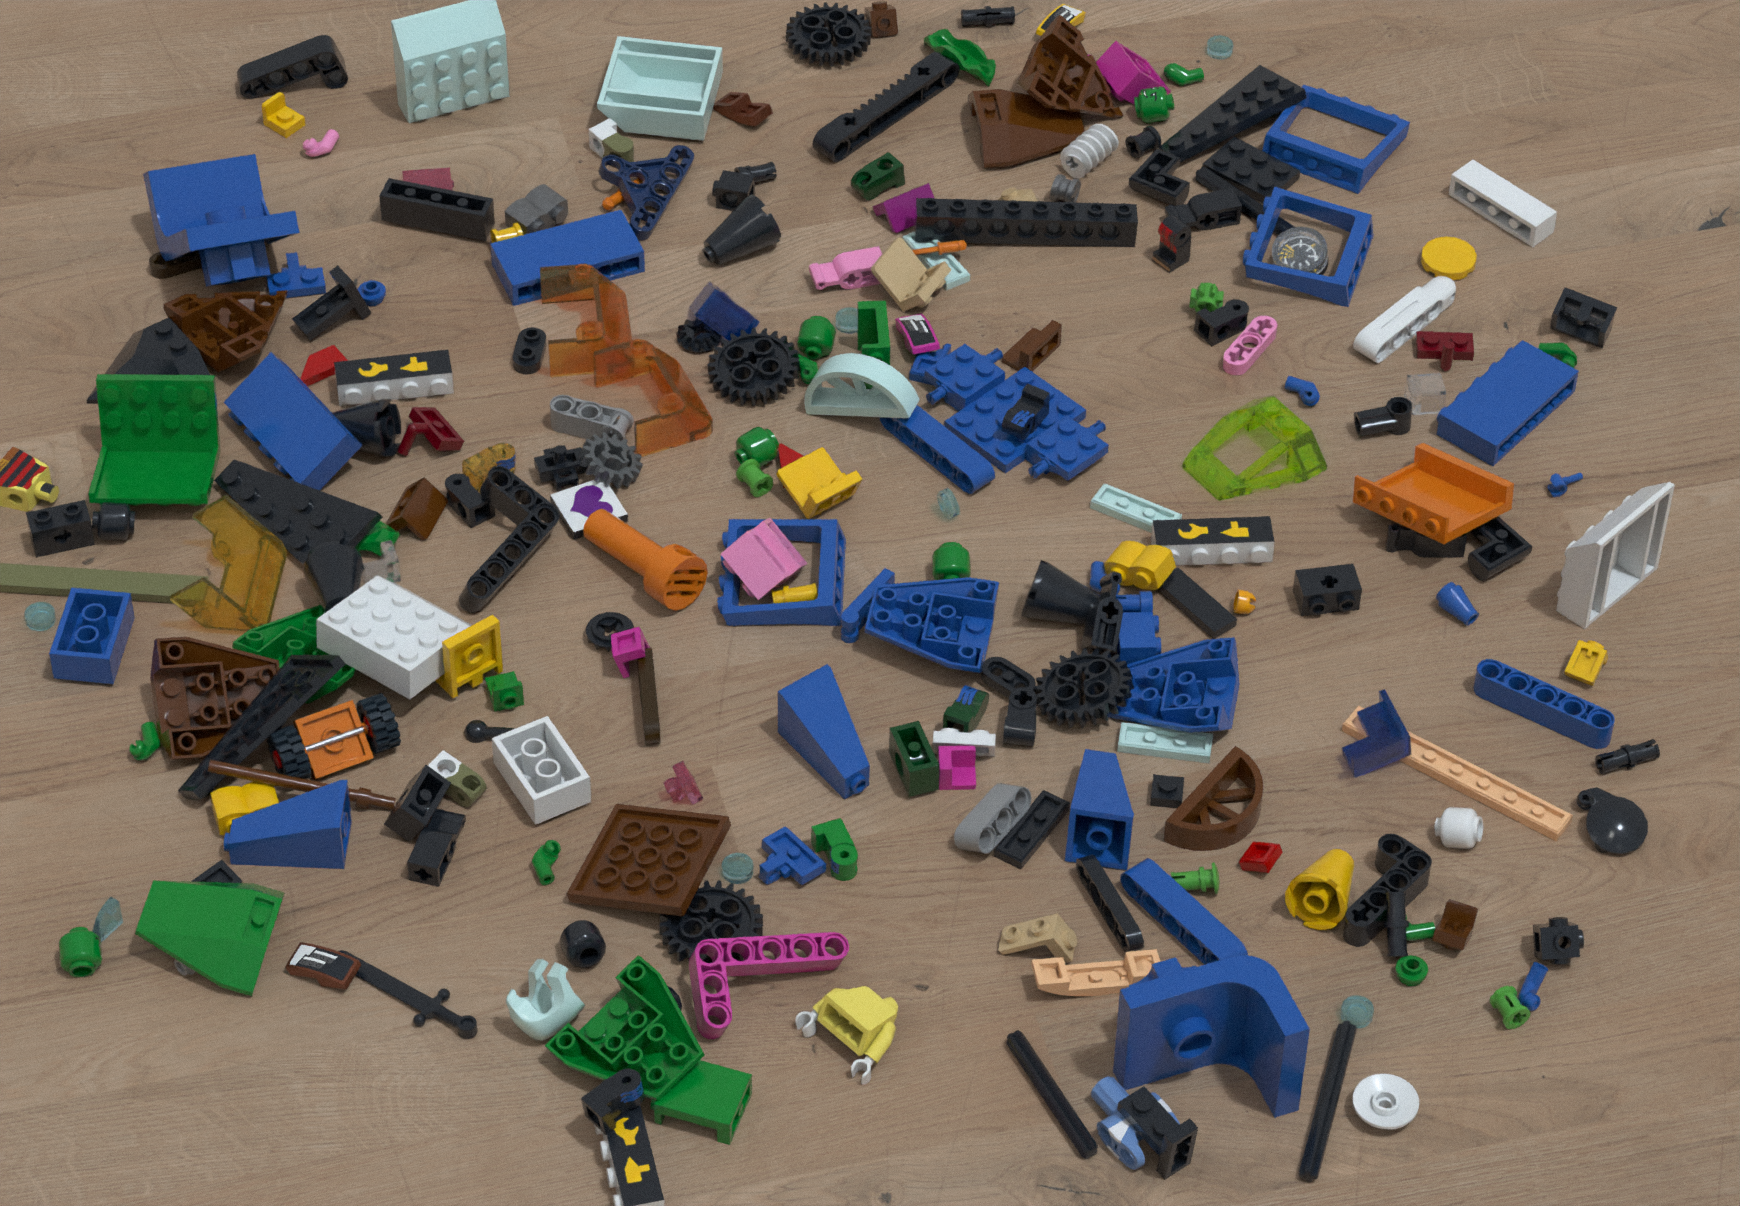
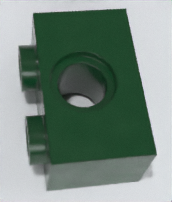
M915 721L889 728V754L908 796L911 797L938 790L939 763L920 722Z

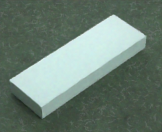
M915 231L903 236V240L911 250L937 246V242H940L938 240H933V242L915 241ZM938 252L917 255L926 269L944 261L947 263L951 271L944 278L946 283L943 287L946 291L970 281V274L951 253H945L941 256L938 255Z
M1105 483L1090 502L1091 509L1152 533L1153 520L1182 519V514Z
M1122 722L1117 752L1209 763L1213 734L1204 732L1189 733L1157 726Z

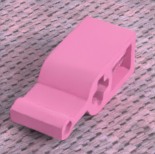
M879 246L844 252L837 255L832 262L809 265V272L816 289L819 290L838 284L844 289L878 285L881 283L873 275L871 267L882 253Z

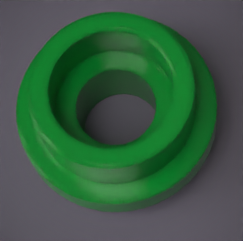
M1409 955L1398 960L1395 971L1403 984L1417 986L1426 979L1428 965L1420 957Z

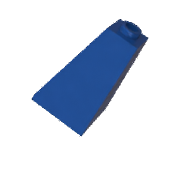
M826 664L779 690L778 733L844 800L855 793L862 792L868 787L870 765L831 667Z
M1085 749L1070 807L1065 861L1076 863V859L1093 854L1102 867L1127 870L1134 813L1116 753Z
M348 780L333 782L233 819L230 833L226 832L224 835V851L229 852L231 865L344 869L352 825Z

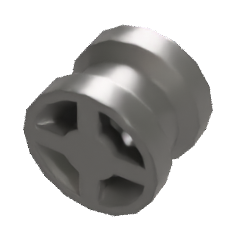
M1058 174L1051 187L1050 199L1054 201L1076 202L1081 188V181L1078 179L1069 180L1066 179V176Z

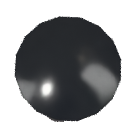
M1609 796L1598 800L1591 806L1586 817V829L1591 840L1594 842L1595 848L1599 852L1625 854L1635 851L1642 846L1648 833V821L1643 810L1633 801L1624 797Z

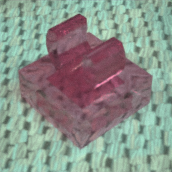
M684 761L673 765L672 768L677 777L669 778L663 783L667 793H670L673 802L682 800L686 795L692 804L703 800L698 785Z

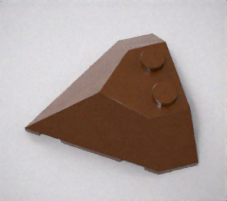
M1058 15L1033 45L1017 84L1046 108L1116 118L1123 117L1124 115L1120 108H1115L1109 96L1112 92L1092 55L1088 56L1081 43L1084 40L1081 32L1064 17Z
M288 290L276 291V295H260V291L214 293V298H198L197 294H184L165 303L163 309L167 317L198 348L204 362L217 372H220L261 352L287 297Z

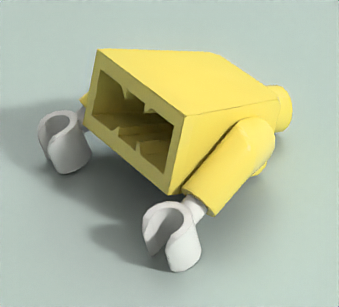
M866 986L852 989L834 988L812 1007L814 1010L811 1013L808 1011L798 1013L795 1020L797 1029L803 1027L804 1037H811L816 1033L815 1021L817 1020L858 1056L864 1054L866 1056L864 1059L855 1060L851 1066L852 1078L858 1071H865L861 1077V1084L864 1085L871 1079V1065L874 1062H879L892 1043L896 1032L894 1022L897 1017L898 1005L892 997L882 999Z

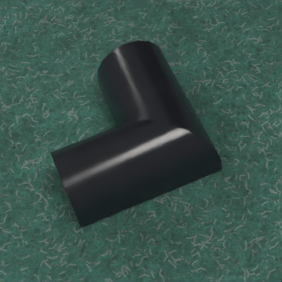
M1156 149L1129 178V186L1134 191L1174 206L1185 203L1189 193L1190 182L1172 176L1179 167L1180 158Z
M1498 516L1470 531L1484 545L1469 553L1468 565L1472 574L1477 579L1484 581L1528 556L1533 546Z

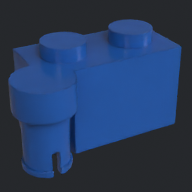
M1139 591V594H1116V599L1123 607L1117 645V654L1120 660L1130 664L1161 654V637H1155V633H1159L1158 615H1153L1152 591Z

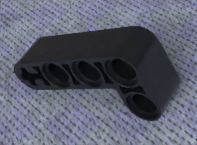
M328 35L316 36L246 63L237 71L240 93L247 99L261 97L320 74L326 86L331 89L342 88L348 81L344 58L335 41Z
M1385 834L1380 837L1375 867L1383 876L1346 911L1343 938L1349 945L1355 947L1365 946L1384 929V921H1387L1385 892H1406L1405 905L1407 907L1426 889L1429 882L1432 860L1425 851L1397 834Z

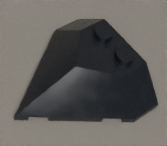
M169 317L133 333L105 373L210 375L198 348ZM97 387L94 388L87 398V404H98Z

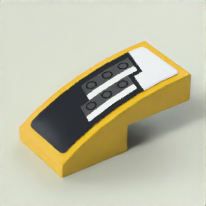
M1061 4L1042 21L1036 30V34L1041 36L1058 15H1061L1073 26L1084 22L1086 12L1066 4Z

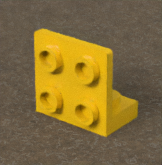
M823 447L786 465L776 473L807 519L853 496L863 480L857 470L848 475L841 473Z

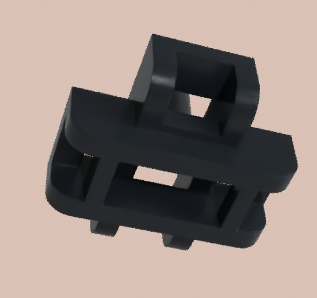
M558 445L554 448L543 450V456L534 457V465L539 472L540 480L542 482L552 481L556 491L562 490V486L572 484L574 487L579 485L577 475L585 473L588 468L580 466L582 459L579 457L582 448L567 450L565 445ZM566 474L569 475V476L563 477V478H560V477H559V476L566 475Z

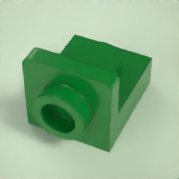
M514 671L485 678V686L494 712L524 705L523 685L521 681L517 680Z

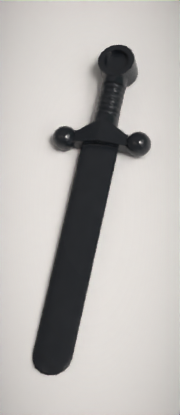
M344 950L339 951L360 961L362 965L357 971L356 976L421 1011L420 1014L415 1015L413 1018V1023L416 1026H423L426 1019L436 1017L458 1029L459 1036L462 1038L470 1039L476 1036L478 1032L477 1021L473 1016H460L442 1006L443 1001L448 1000L450 997L449 990L445 988L440 989L437 996L431 998Z

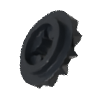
M696 316L694 321L686 319L684 325L678 326L677 341L686 350L706 352L712 350L714 346H718L721 342L722 329H719L717 322H710L709 318L699 320ZM700 331H703V332H704V333H700V334L697 335L696 338H695V333L698 334Z
M605 612L598 614L586 626L588 642L594 643L596 649L605 647L609 652L612 648L611 634L605 636V632L610 633L615 630L618 633L632 629L634 625L627 616L620 613Z

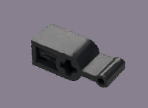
M1233 188L1195 195L1187 204L1168 205L1165 207L1164 213L1166 217L1174 215L1179 221L1189 227L1196 225L1199 230L1203 231L1240 224L1242 205Z
M1390 524L1388 525L1386 551L1394 553L1396 551L1412 550L1415 555L1424 558L1464 557L1467 534L1465 533L1446 544H1442L1405 526Z
M1112 572L1101 578L1100 599L1092 603L1088 608L1081 650L1086 648L1087 651L1093 652L1098 648L1100 655L1107 650L1110 651V654L1116 652L1123 616V607L1116 599L1117 587L1122 580L1121 573Z
M435 809L428 827H424L407 861L410 881L436 887L440 886L453 858L457 838L466 822V815Z

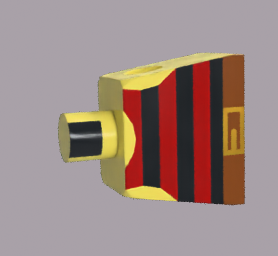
M12 447L0 460V506L28 512L41 499L50 503L57 499L59 488L51 483L49 467L45 463L16 447Z

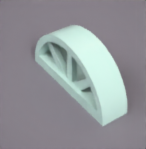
M846 353L833 356L820 366L806 390L804 404L806 413L813 415L910 418L920 399L911 383L889 364L871 356ZM839 377L852 378L855 389ZM827 381L835 388L822 387V382ZM864 382L872 385L873 387L871 389H866Z

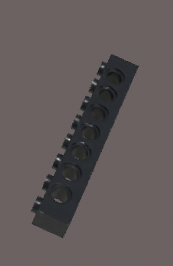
M916 198L915 241L933 242V240H938L940 242L964 240L966 243L1135 247L1138 226L1137 204Z

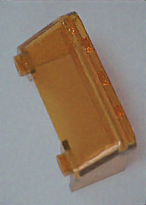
M588 264L540 267L542 304L595 300L597 321L583 322L576 328V338L548 340L550 377L629 370L634 365V351L626 293L601 272Z
M643 339L631 340L593 352L594 383L596 388L650 373L663 395L657 401L658 415L634 421L635 454H640L644 457L704 439L712 434L713 418L680 363L675 358Z

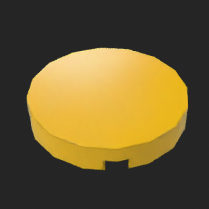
M1447 236L1438 237L1428 241L1423 247L1421 264L1425 271L1434 273V277L1445 276L1452 280H1460L1475 270L1477 254L1474 248L1464 240Z

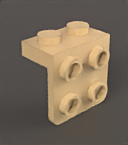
M899 237L893 240L873 264L871 271L901 310L905 312L916 306L919 308L926 306L933 298L931 294L946 283L944 278L949 274L951 268L944 261L926 269L907 243Z

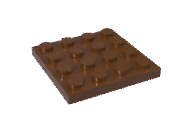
M616 804L566 893L569 902L684 916L731 827L729 817Z

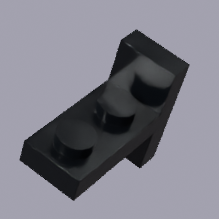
M338 265L329 271L336 286L292 318L295 325L310 341L352 309L362 320L371 314L354 282Z
M1145 1086L1118 1102L1117 1110L1159 1155L1156 1171L1164 1180L1191 1163L1198 1127L1190 1118L1179 1125Z

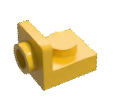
M278 92L262 103L264 125L283 137L288 138L306 125L304 116L286 106L283 93Z
M1578 640L1564 671L1565 675L1593 686L1602 665L1607 663V650H1604V646L1595 641L1588 640L1584 642Z

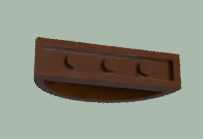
M1235 746L1165 821L1164 842L1187 850L1212 851L1229 847L1244 839L1256 826L1262 804L1263 779L1253 759ZM1237 778H1240L1247 787L1227 790ZM1252 799L1249 806L1240 814L1218 803ZM1208 810L1227 821L1211 824Z

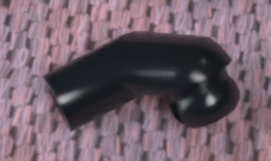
M1595 787L1581 791L1576 801L1581 809L1590 810L1591 806L1598 800L1615 795Z

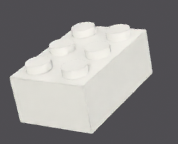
M548 716L492 738L493 763L535 825L591 802L590 776Z

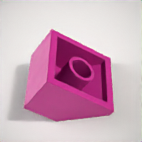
M1117 41L1096 61L1107 85L1113 88L1111 90L1112 94L1120 101L1125 99L1135 105L1134 97H1138L1140 90L1162 86L1166 89L1167 95L1171 92L1146 59Z

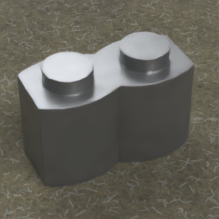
M539 185L531 190L525 198L516 200L505 210V224L510 228L513 223H518L523 235L554 227L566 219L568 215V200L547 185Z

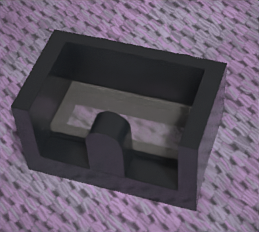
M1565 287L1552 313L1550 328L1603 349L1612 330L1614 316L1618 307Z

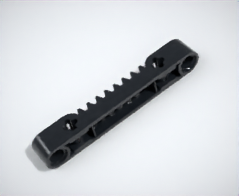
M939 52L931 53L913 65L910 75L905 74L904 80L897 79V85L890 84V90L883 89L882 95L875 94V100L868 99V105L861 104L860 110L853 109V113H844L822 127L813 139V148L833 162L842 161L951 86L959 75V65Z

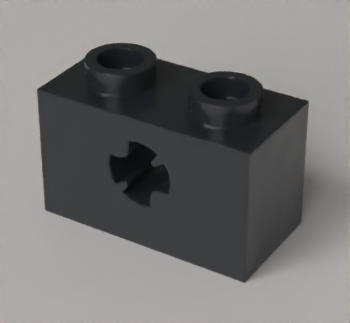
M85 500L26 512L30 538L36 558L95 545L91 519Z
M1354 564L1295 570L1293 593L1301 616L1359 610L1362 588Z
M425 765L408 782L384 825L410 842L427 825L451 782L428 765Z

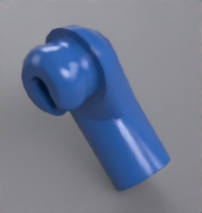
M1288 376L1285 389L1298 393L1302 402L1308 406L1315 405L1319 401L1320 395L1314 383Z
M1100 561L1093 562L1090 570V587L1098 593H1101L1102 588L1100 580L1106 575L1104 563ZM1118 584L1116 594L1120 591V584Z
M1533 962L1517 997L1522 1006H1526L1529 1011L1536 1010L1540 1005L1541 999L1536 994L1548 972V968L1538 962Z

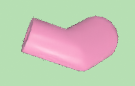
M330 129L326 132L322 141L318 143L314 138L305 140L303 142V149L306 150L305 153L310 157L330 153L339 139V134L337 131Z

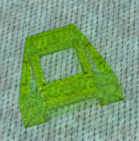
M1269 396L1252 400L1222 417L1190 451L1183 461L1182 468L1217 500L1221 501L1252 494L1253 489L1269 486L1270 489L1279 488L1281 483L1293 480L1295 484L1305 482L1327 470V464L1311 428L1276 397ZM1262 425L1280 441L1239 475H1235L1212 454L1215 449L1243 427L1250 432ZM1288 450L1286 460L1288 468L1253 478Z

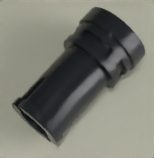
M773 162L753 167L749 165L745 167L740 166L734 169V172L754 175L755 183L776 179L777 177L776 167Z

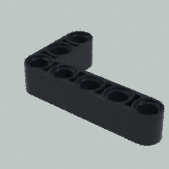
M494 466L490 469L480 487V493L489 504L515 523L517 528L469 578L459 596L460 606L469 613L480 612L547 540L560 519V513L552 503L503 466Z

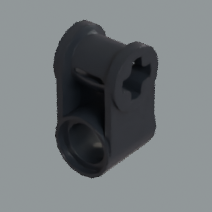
M1020 687L1014 689L1009 696L1003 744L1034 746L1037 696L1030 688Z

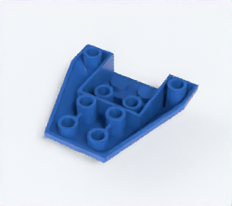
M967 577L876 585L865 626V633L945 667L980 673L982 672L983 662L986 660L992 633L999 582Z
M1235 637L1207 639L1127 664L1133 678L1134 689L1130 690L1132 697L1125 699L1126 707L1117 706L1119 714H1107L1110 718L1189 733L1232 729L1240 685Z

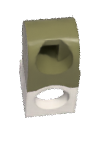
M611 118L589 129V147L600 157L604 158L607 155H615L626 161L634 162L633 141L628 137L621 136L617 132V123Z
M444 750L428 765L451 782L445 794L449 797L451 796L463 807H471L487 789L485 781L479 774Z

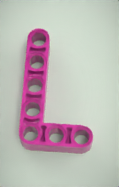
M836 932L702 940L697 944L689 958L688 964L699 1033L707 1039H717L723 1035L730 1024L732 1008L727 977L834 970L841 964L849 951L848 940L844 935ZM825 947L833 948L838 956L830 955ZM794 949L802 950L806 954V958L797 956ZM763 951H770L775 956V959L766 958ZM731 953L741 954L744 961L735 960ZM699 955H708L713 963L702 961ZM704 985L713 986L717 993L710 994L705 990ZM708 1016L718 1017L721 1025L711 1023Z

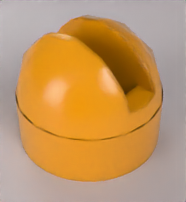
M1238 589L1234 598L1233 612L1238 614L1253 612L1255 606L1250 603L1256 602L1255 596L1248 591Z

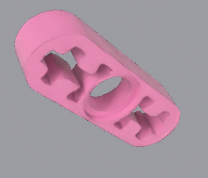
M1258 316L1253 319L1224 352L1223 369L1226 373L1242 375L1252 366L1276 338L1277 322L1275 319L1269 316ZM1253 343L1257 346L1255 348H1247L1243 344Z

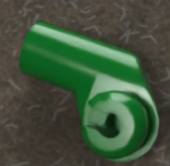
M1539 344L1538 349L1552 357H1556L1572 368L1577 365V356L1567 344Z
M798 354L801 379L805 384H810L819 369L818 364Z
M153 722L142 724L143 741L136 740V746L134 744L130 745L129 751L136 760H147L160 747L157 728Z
M555 840L546 841L545 845H542L532 858V865L542 885H549L555 880L551 866L558 859V854L561 851L560 844Z
M1409 922V927L1406 928L1407 940L1415 941L1433 938L1436 929L1434 923L1412 924Z

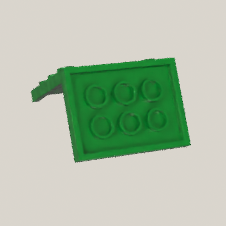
M97 374L96 387L102 448L88 493L89 503H99L101 505L103 502H115L133 506L142 504H159L161 506L172 504L199 506L201 504H208L221 452L215 375Z

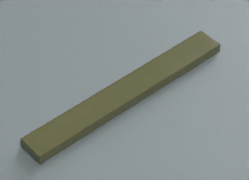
M0 563V592L69 596L72 587L131 593L132 601L204 605L209 588V577Z

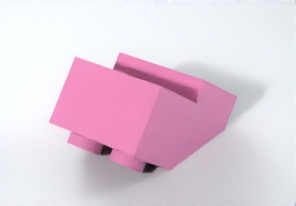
M771 518L762 521L754 529L745 532L721 553L725 559L723 561L725 567L732 574H737L744 582L742 584L743 589L752 598L756 597L757 600L766 597L772 590L778 588L808 564Z

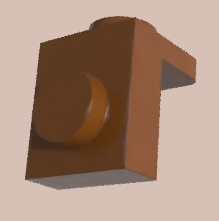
M887 1L872 2V7H865V17L870 21L871 35L873 37L898 34L896 8L892 5H887Z
M1449 899L1446 902L1443 917L1435 929L1432 941L1438 942L1441 946L1450 950H1464L1472 936L1478 909Z

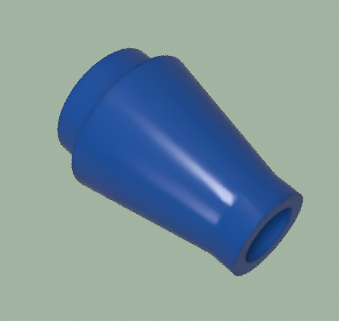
M1450 582L1437 593L1436 600L1439 602L1438 606L1462 621L1466 626L1471 625L1479 617V613L1475 610L1460 585L1456 586L1453 582Z

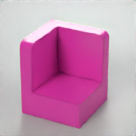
M640 626L611 634L613 658L623 678L630 677L629 661L645 657V648H650Z
M938 746L939 790L976 789L975 746Z

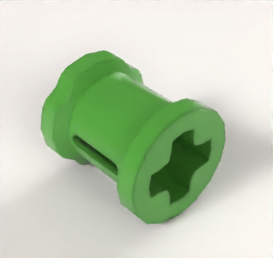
M755 459L746 460L737 469V478L750 487V493L754 497H761L767 494L773 487V478L760 469V464Z
M1513 986L1501 987L1490 997L1489 1002L1491 1006L1499 1010L1503 1017L1502 1022L1507 1029L1518 1028L1530 1018L1531 1013L1526 1006H1522L1517 998V991Z

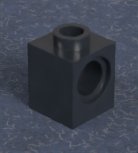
M723 170L719 181L715 180L712 188V196L716 197V208L733 211L746 197L751 194L755 195V176Z

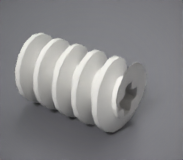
M1103 124L1090 126L1088 130L1084 131L1082 135L1078 136L1076 140L1072 141L1069 146L1062 150L1060 159L1064 170L1073 178L1080 179L1084 177L1086 173H1089L1092 168L1096 167L1099 162H1102L1105 157L1118 148V138L1108 126Z

